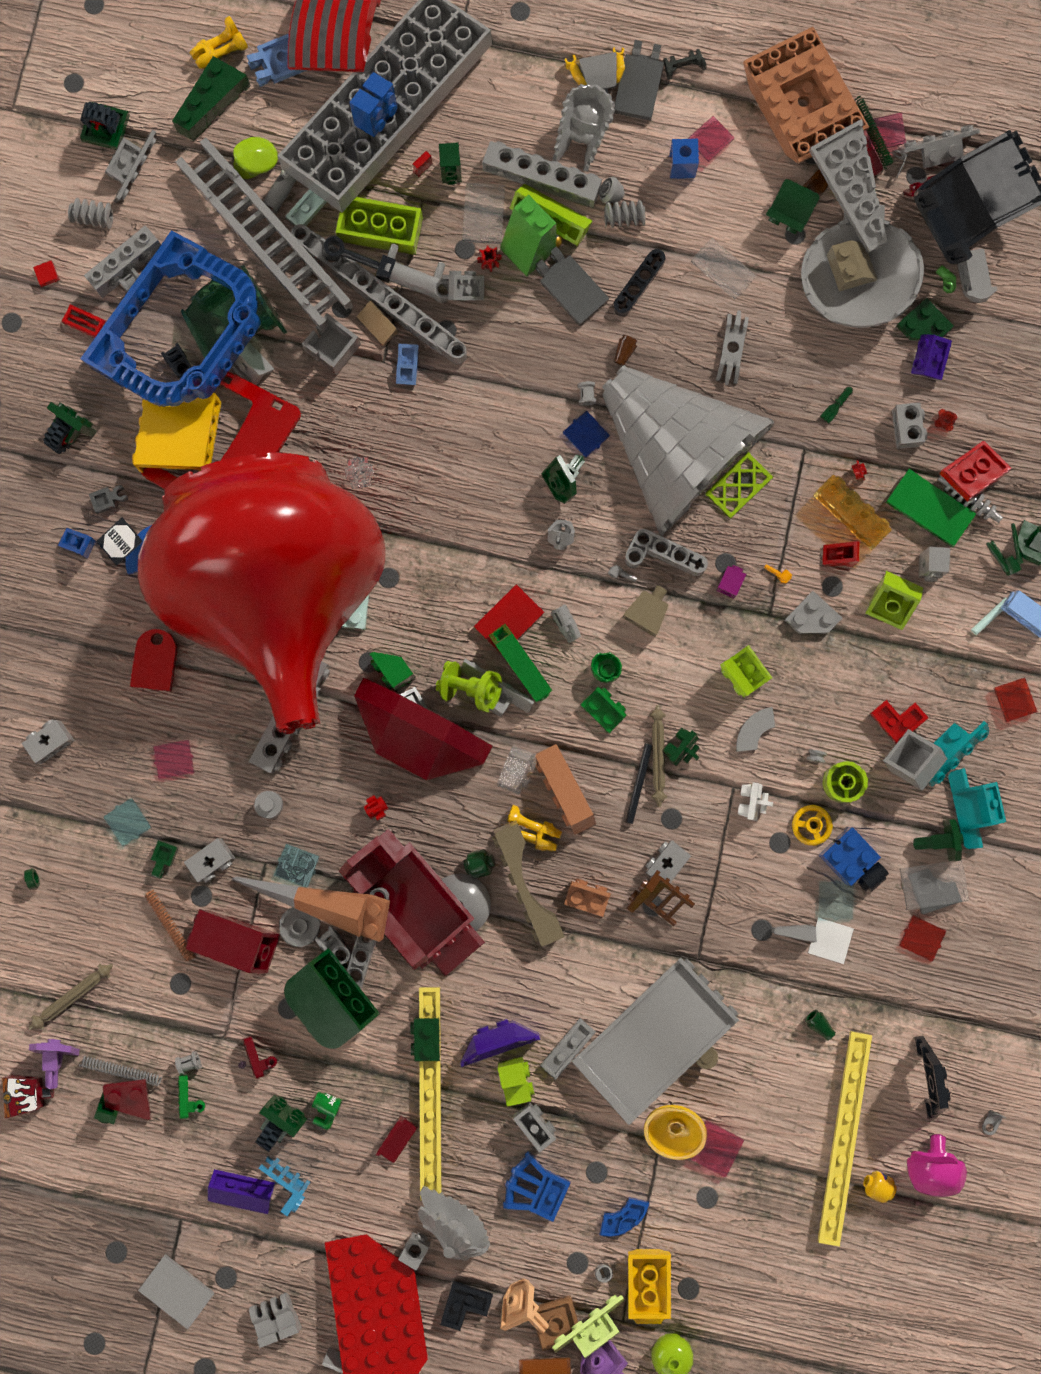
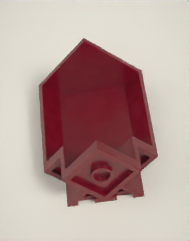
M387 829L383 834L375 837L349 858L339 870V873L354 889L352 893L370 894L379 887L388 891L390 904L384 936L413 970H416L418 967L423 969L433 962L442 974L446 976L485 943L469 924L474 920V917L409 842L403 846L390 829ZM375 892L374 896L385 898L381 892Z

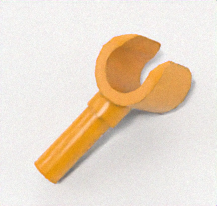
M768 564L764 566V569L777 576L778 580L783 584L792 579V574L787 569L780 573Z

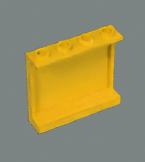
M213 393L206 399L198 397L189 403L184 401L179 406L161 407L145 399L142 400L143 411L142 416L139 417L140 428L135 438L136 450L132 455V463L139 472L143 473L144 468L192 469L201 471V466L212 462L221 401L216 393Z

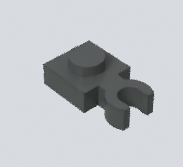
M122 485L116 486L112 492L106 487L90 493L89 497L95 513L99 514L115 508V501H127L128 497L126 495L118 496L120 491L125 490Z

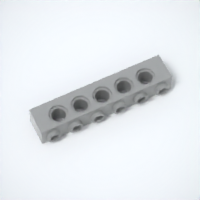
M490 141L482 162L483 171L520 184H526L532 188L590 208H594L602 184V179L595 174L583 173L575 167L568 168L558 161L545 160L540 155H531L525 153L520 148L513 149L507 147L499 141ZM504 158L510 159V161L506 163L502 162L501 160ZM523 164H526V165L529 166V167L526 168V169L520 168V166L523 165ZM540 171H546L547 174H546V175H540V174H538V172H540ZM563 177V178H565L566 180L563 181V182H560V181L557 180V178ZM581 183L584 187L577 188L575 185Z
M321 661L316 682V698L321 691L319 686L322 680L326 681L330 674V670H328L330 666ZM272 716L249 762L269 773L274 774L275 771L278 772L283 764L282 756L284 753L289 752L293 744L290 741L294 734L298 735L301 728L295 729L296 732L286 734L284 738H279L274 716ZM271 745L277 747V753L274 756H269L268 748Z

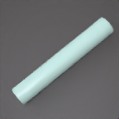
M1006 597L971 629L975 635H978L1003 611L1001 606L1007 599Z

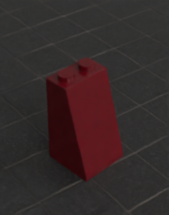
M199 909L194 917L192 932L187 938L186 949L247 973L267 974L281 934L210 910Z

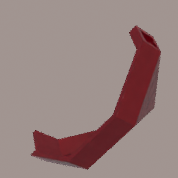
M364 677L354 694L375 753L427 781L483 766L493 745L453 722Z

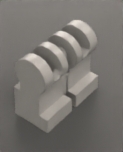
M287 1292L280 1295L282 1306L279 1304L278 1299L273 1297L270 1299L271 1308L267 1301L260 1303L262 1314L257 1305L249 1308L250 1317L257 1333L259 1348L277 1342L279 1338L282 1340L297 1334L302 1328ZM271 1310L273 1311L276 1318H272Z

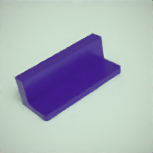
M214 1169L208 1186V1201L268 1214L275 1183Z

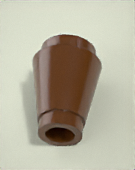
M623 334L622 338H619L614 362L624 366L637 348V340Z

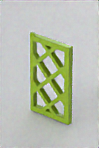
M748 452L705 495L731 519L773 476ZM748 458L752 462V469H741V464ZM732 473H738V484L726 483V478ZM741 473H752V484H741ZM756 473H763L767 478L761 484H756ZM717 487H723V498H716L712 492ZM726 487H738L737 498H726ZM741 487H752V493L747 498H741ZM726 502H737V507L730 512L726 508Z

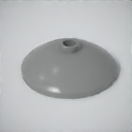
M453 874L442 879L474 917V920L469 924L475 931L480 929L486 922L491 908L490 896L484 884L477 878L475 879L467 874Z

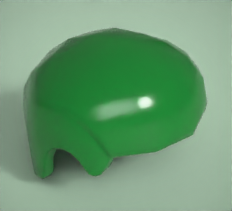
M599 652L592 659L591 671L598 681L610 683L616 681L621 675L622 664L619 658L611 652Z

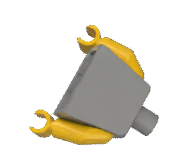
M614 47L612 53L582 58L576 61V56L572 55V62H568L565 58V66L570 70L573 79L578 85H598L608 93V89L615 88L616 84L621 81L624 73V48L621 47L620 53L616 52Z

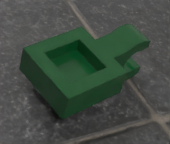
M158 840L151 860L156 861L151 876L162 879L165 866L172 867L179 847Z

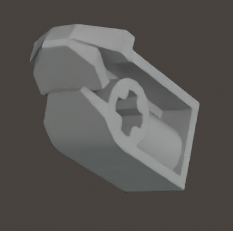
M984 249L972 250L973 256L969 260L957 264L964 295L970 301L982 303L986 302L997 291V286H991Z

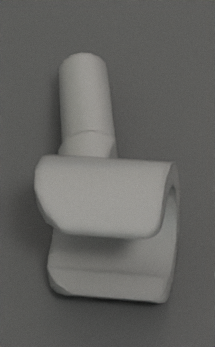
M618 565L613 566L608 571V574L614 579L621 575L633 582L637 580L636 577L626 573Z

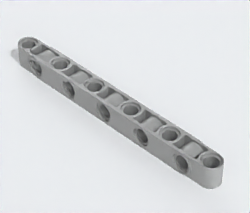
M303 224L293 227L291 234L296 239L301 234L306 235L305 238L297 240L319 265L369 302L372 301L378 309L452 363L462 364L466 361L467 351L465 345L447 329L355 261L342 256V258L335 262H328L329 259L324 255V242L326 239L314 233ZM334 245L328 247L329 251L333 253L339 251ZM362 280L369 281L365 286L359 285ZM394 303L400 304L397 309L390 308ZM423 327H431V330L427 333L421 331ZM455 350L463 352L460 356L453 355Z

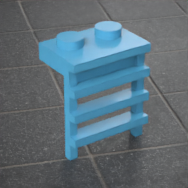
M267 1157L265 1161L271 1165L269 1169L262 1164L258 1169L293 1193L280 1211L288 1216L291 1211L295 1213L305 1199L302 1194L307 1189L310 1181L302 1182L298 1179L299 1173H296L294 1176L288 1171L290 1169L288 1165L283 1168L278 1164L280 1161L278 1158L274 1161ZM274 1168L281 1172L279 1176L272 1172ZM284 1176L291 1179L289 1184L283 1180Z

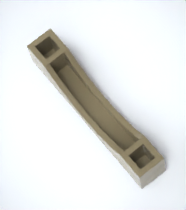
M515 820L494 829L495 836L492 837L496 848L500 847L503 855H500L503 866H508L511 873L508 874V878L512 886H517L519 892L515 894L519 904L524 903L527 911L523 913L527 923L532 922L534 930H531L535 942L540 941L541 946H545L564 938L565 936L555 913L538 903L525 885L521 865L525 840L517 821Z

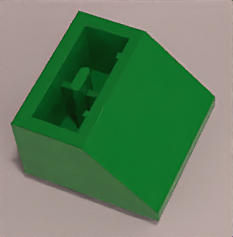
M377 652L370 653L373 658L370 660V663L378 673L382 671L384 676L381 678L389 689L393 688L397 692L416 679L402 657Z

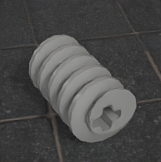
M76 198L74 203L69 205L68 218L71 223L92 224L95 227L99 225L101 228L107 226L108 229H111L113 210L110 203H107L104 208L103 202H99L96 207V202L91 200L89 206L87 199H84L81 204L80 199Z
M638 200L636 206L633 201H630L628 207L625 201H622L621 207H619L618 202H614L613 207H611L610 202H606L604 209L605 228L608 222H610L612 228L615 222H618L619 227H622L623 221L626 222L627 227H630L631 221L634 222L635 226H638L639 220L645 226V206H643L642 201Z

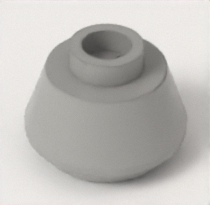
M609 177L602 183L599 197L603 203L610 202L614 204V202L623 199L624 187L616 177Z

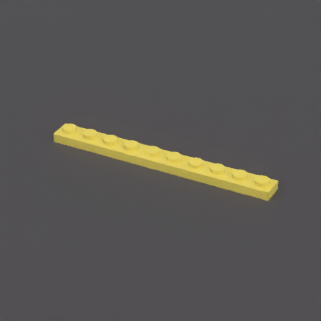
M419 987V1018L440 1017V987ZM441 1019L440 1061H419L420 1191L423 1186H426L430 1190H436L438 1194L442 1192Z
M850 1031L818 1233L817 1241L819 1243L839 1247L872 1035L853 1031Z

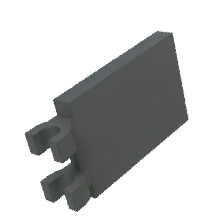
M635 40L632 55L626 54L625 70L619 83L614 114L651 121L664 62L659 61L662 45L654 44L652 55L646 56L640 54L642 41Z
M556 246L550 252L552 254L550 258L555 264L549 269L541 259L536 264L537 268L535 270L543 277L540 280L542 286L572 319L581 326L609 301V297L570 255L565 259L562 252Z

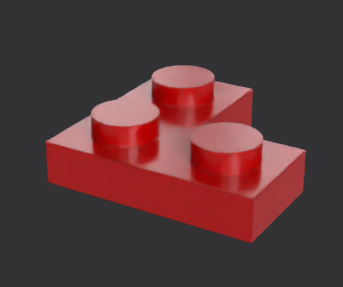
M887 700L870 712V715L895 744L898 743L908 729L913 732L928 719V716L916 702L900 715Z

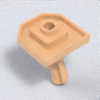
M523 1278L510 1284L503 1297L500 1329L506 1331L527 1321L540 1333H544L548 1329V1323L537 1312L539 1306L533 1301L534 1286L529 1280Z

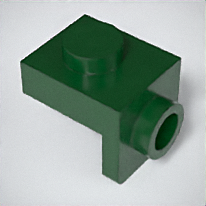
M102 1092L93 1119H97L104 1124L110 1123L114 1125L118 1111L105 1107L104 1094Z

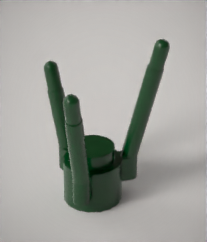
M1014 523L1011 524L1016 558L1013 555L1004 558L994 541L986 543V546L1001 565L1006 576L1022 569L1020 564L1024 563L1020 554Z

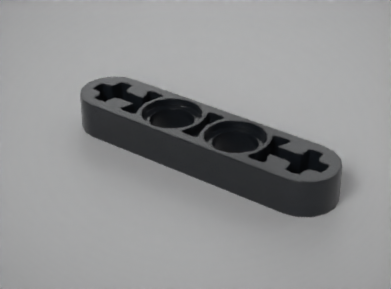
M654 249L649 252L617 296L613 305L616 315H628L665 263V254L662 250ZM659 256L660 260L656 261L652 268L650 265L653 262V257ZM646 270L651 276L649 279H642L639 275L640 272ZM636 286L639 289V293L631 295L628 292L629 287ZM626 298L629 299L626 302V309L622 308L620 310L619 304H623Z

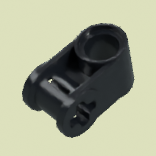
M178 342L175 344V347L167 352H161V355L179 380L183 376V374H180L181 371L192 367Z

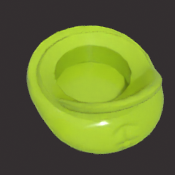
M262 137L244 139L236 144L233 150V168L242 179H251L258 174L266 173L272 170L278 161L276 148L269 140Z

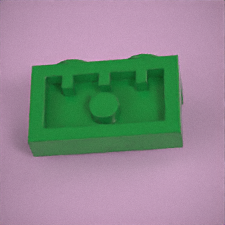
M597 687L580 706L610 733L627 716L625 713L626 708L620 702L615 703L610 698L612 695L607 689Z

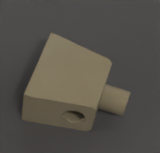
M658 585L652 594L644 590L627 609L622 618L656 637L668 608V604L662 601L667 590Z

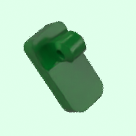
M178 1075L180 1119H188V1113L202 1112L205 1109L203 1100L188 1101L187 1075Z

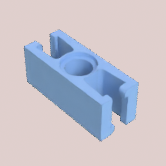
M1020 590L1011 592L1001 606V609L1041 638V606Z

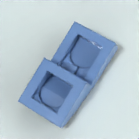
M398 345L396 384L416 385L419 345Z

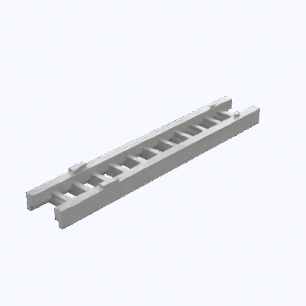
M205 137L200 141V144L211 157L200 164L195 170L182 157L175 161L177 166L312 321L324 332L328 324L321 314L337 301L346 310L348 308L352 309L354 306L351 300ZM218 164L222 171L205 184L200 178ZM230 178L234 184L216 197L212 191ZM242 191L246 197L228 210L224 204ZM253 204L258 211L240 224L236 217ZM263 218H266L270 224L252 238L247 231ZM277 231L282 237L264 251L259 245ZM290 245L294 252L276 265L272 258ZM302 259L306 266L289 279L284 273ZM314 273L319 279L301 293L296 287ZM327 287L331 293L313 307L309 300Z

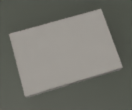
M166 1254L138 1290L186 1329H189L215 1293Z

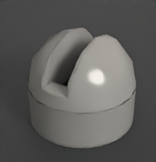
M606 1264L598 1265L595 1269L597 1280L602 1283L611 1280L613 1275L612 1269ZM601 1268H602L603 1273H604V1275H605L604 1278H602V1276H601V1272H600V1269H601Z

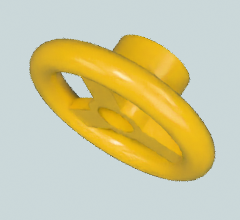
M804 806L793 817V833L805 845H820L832 833L833 823L831 816L820 806ZM808 811L817 812L815 817H811L807 821L799 820ZM824 817L827 827L823 836H820L819 832L823 828L821 819ZM812 821L816 823L815 829L810 827ZM798 827H805L808 832L813 834L815 840L802 836Z

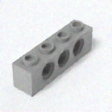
M145 225L88 271L84 277L98 294L104 298L120 285L118 279H123L127 276L132 268L136 271L153 257L161 244Z

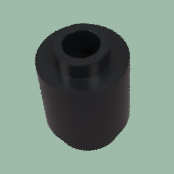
M877 862L869 870L863 871L864 874L857 883L865 892L867 890L873 892L887 879L886 876L889 873Z

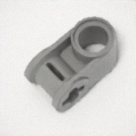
M329 926V930L320 938L316 937L315 941L323 951L329 948L336 958L337 952L343 949L347 956L344 961L339 960V962L346 964L350 961L352 951L343 941L337 930L333 926Z

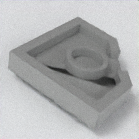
M812 591L784 621L798 634H828L842 617L819 595Z

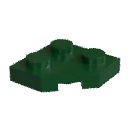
M926 298L902 319L896 327L909 340L918 341L922 334L943 337L954 325Z

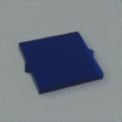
M587 410L578 419H573V423L562 432L585 458L594 450L600 449V445L610 437L607 431Z

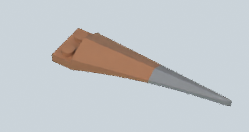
M237 876L232 878L235 882L358 937L363 936L378 942L384 938L390 900L370 894L306 888Z

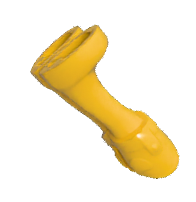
M230 16L225 18V30L221 34L207 41L205 39L200 40L190 50L189 53L196 60L195 63L199 69L206 68L213 56L219 59L233 51H244L249 48ZM233 39L230 43L224 45V46L221 47V48H218V49L214 50L215 48H217V47L220 46L221 44H223V43H225V42H227V41Z
M512 805L507 822L511 823L516 820L518 825L537 832L535 835L521 830L524 840L534 844L537 850L556 851L558 844L545 840L544 836L548 834L550 837L560 839L562 832L547 821H544L542 824L527 819L520 813L518 806Z

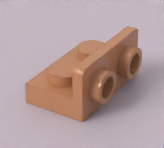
M576 878L575 882L571 881L564 905L603 917L611 893L607 892L608 888L597 884L593 888L587 886V881Z

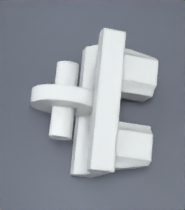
M754 782L752 785H742L741 796L750 797V804H740L738 809L739 815L748 817L747 819L752 821H758L759 808L760 813L766 814L767 806L773 807V802L768 801L769 793L762 794L763 785Z

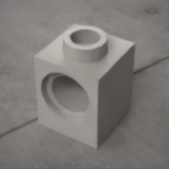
M412 1232L398 1260L417 1271L431 1242L428 1241L425 1235ZM418 1245L421 1248V1252L413 1253L410 1247Z

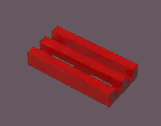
M70 304L61 322L95 338L105 325L106 320ZM74 311L80 315H83L91 320L98 322L99 324L97 326L93 323H90L82 318H79L71 314V312ZM68 318L95 329V332L69 321Z

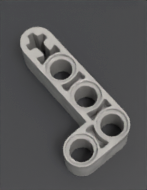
M646 529L637 531L625 556L626 565L633 569L638 568L642 564L646 554L693 576L702 575L708 566L704 556ZM645 536L648 539V543L640 544L637 538ZM663 544L666 547V552H658L656 545ZM635 553L639 556L640 560L632 562L629 559V555ZM682 553L685 559L677 561L674 558V554ZM689 557H690V558H692V559L690 560V563H689L688 566H687V565H685V564L687 563V561H688V559H689ZM700 562V568L698 570L695 569V564Z

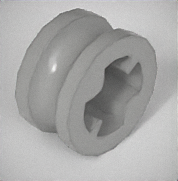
M809 749L810 756L807 757V760L825 763L824 756H827L826 752Z

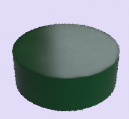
M34 868L24 871V879L28 889L38 888L40 880L37 871Z

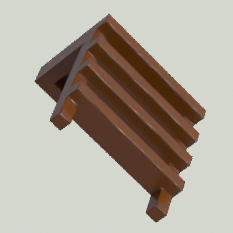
M657 870L648 880H643L638 887V891L636 889L628 898L631 902L626 909L633 913L644 903L674 927L677 922L671 917L684 903L690 908L695 903L689 899L690 895L682 894L679 891L680 887L672 886L669 883L670 879L662 878L659 875L660 871ZM664 888H667L670 893L656 906L652 901ZM674 896H677L680 901L667 914L661 910Z

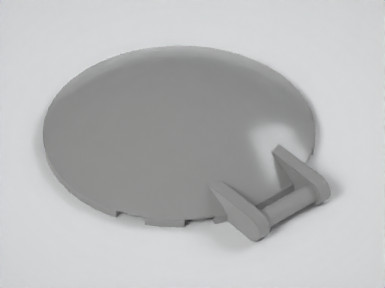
M879 205L881 218H883L887 243L869 253L877 281L840 292L838 290L827 254L833 245L850 240L861 242L845 213L844 220L838 222V225L822 231L805 253L801 269L804 293L818 313L836 324L854 328H868L885 324L904 313L914 302L920 291L924 274L921 252L919 248L917 249L912 241V237L902 228L898 229L890 225L889 221L884 220L885 205Z

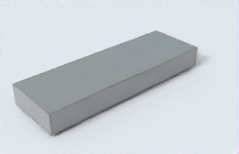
M579 1018L540 1064V1067L556 1080L596 1031Z

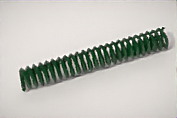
M864 98L856 101V104L869 126V129L866 131L868 136H870L873 147H875L884 169H887L885 166L891 165L894 160L889 155L890 152H888L889 150L886 144H884V139L880 136L881 133H879L880 131L877 125H875V120H873L872 114L869 112L870 109L865 104L866 101H864Z

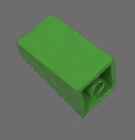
M528 194L513 208L500 250L527 277L537 268L536 264L541 259L545 261L552 255L550 252L556 247L557 223Z

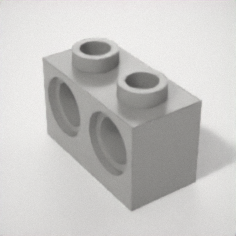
M920 403L896 405L892 409L896 448L921 447L925 440H927V430L923 427L925 419L924 409H921ZM905 413H911L913 420L906 418ZM908 432H913L916 439L909 438Z

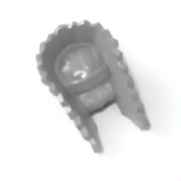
M580 84L577 88H572L570 93L567 94L566 100L563 101L564 108L561 111L562 118L558 128L553 160L559 161L568 150L571 140L587 145L584 156L583 170L588 172L590 163L595 158L605 131H607L609 124L613 121L615 102L612 101L611 95L604 89H601L600 86Z
M423 1186L420 1195L424 1207L421 1206L418 1209V1215L423 1223V1228L433 1233L440 1241L444 1256L446 1258L467 1261L470 1257L486 1253L490 1246L489 1237L486 1236L487 1230L484 1229V1222L479 1220V1216L474 1215L473 1209H468L466 1204L461 1205L458 1200H454L451 1196L445 1197L443 1192L438 1194L436 1190H430L428 1187Z

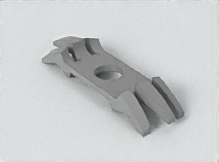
M739 310L737 311L733 329L730 328L732 315L727 314L725 338L716 381H720L723 367L727 365L725 385L729 384L733 367H735L733 384H737L739 378L742 351L749 317L745 316L743 328L739 330L741 323V311ZM731 342H735L739 346V350L735 353H731L727 349V345Z

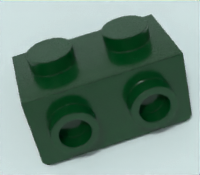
M415 1017L414 1022L410 1023V1033L414 1035V1043H411V1056H414L415 1061H440V1017Z

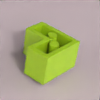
M523 1057L498 1062V1072L507 1107L532 1101L531 1095H535L533 1083H528L527 1077H530L528 1061L524 1062Z

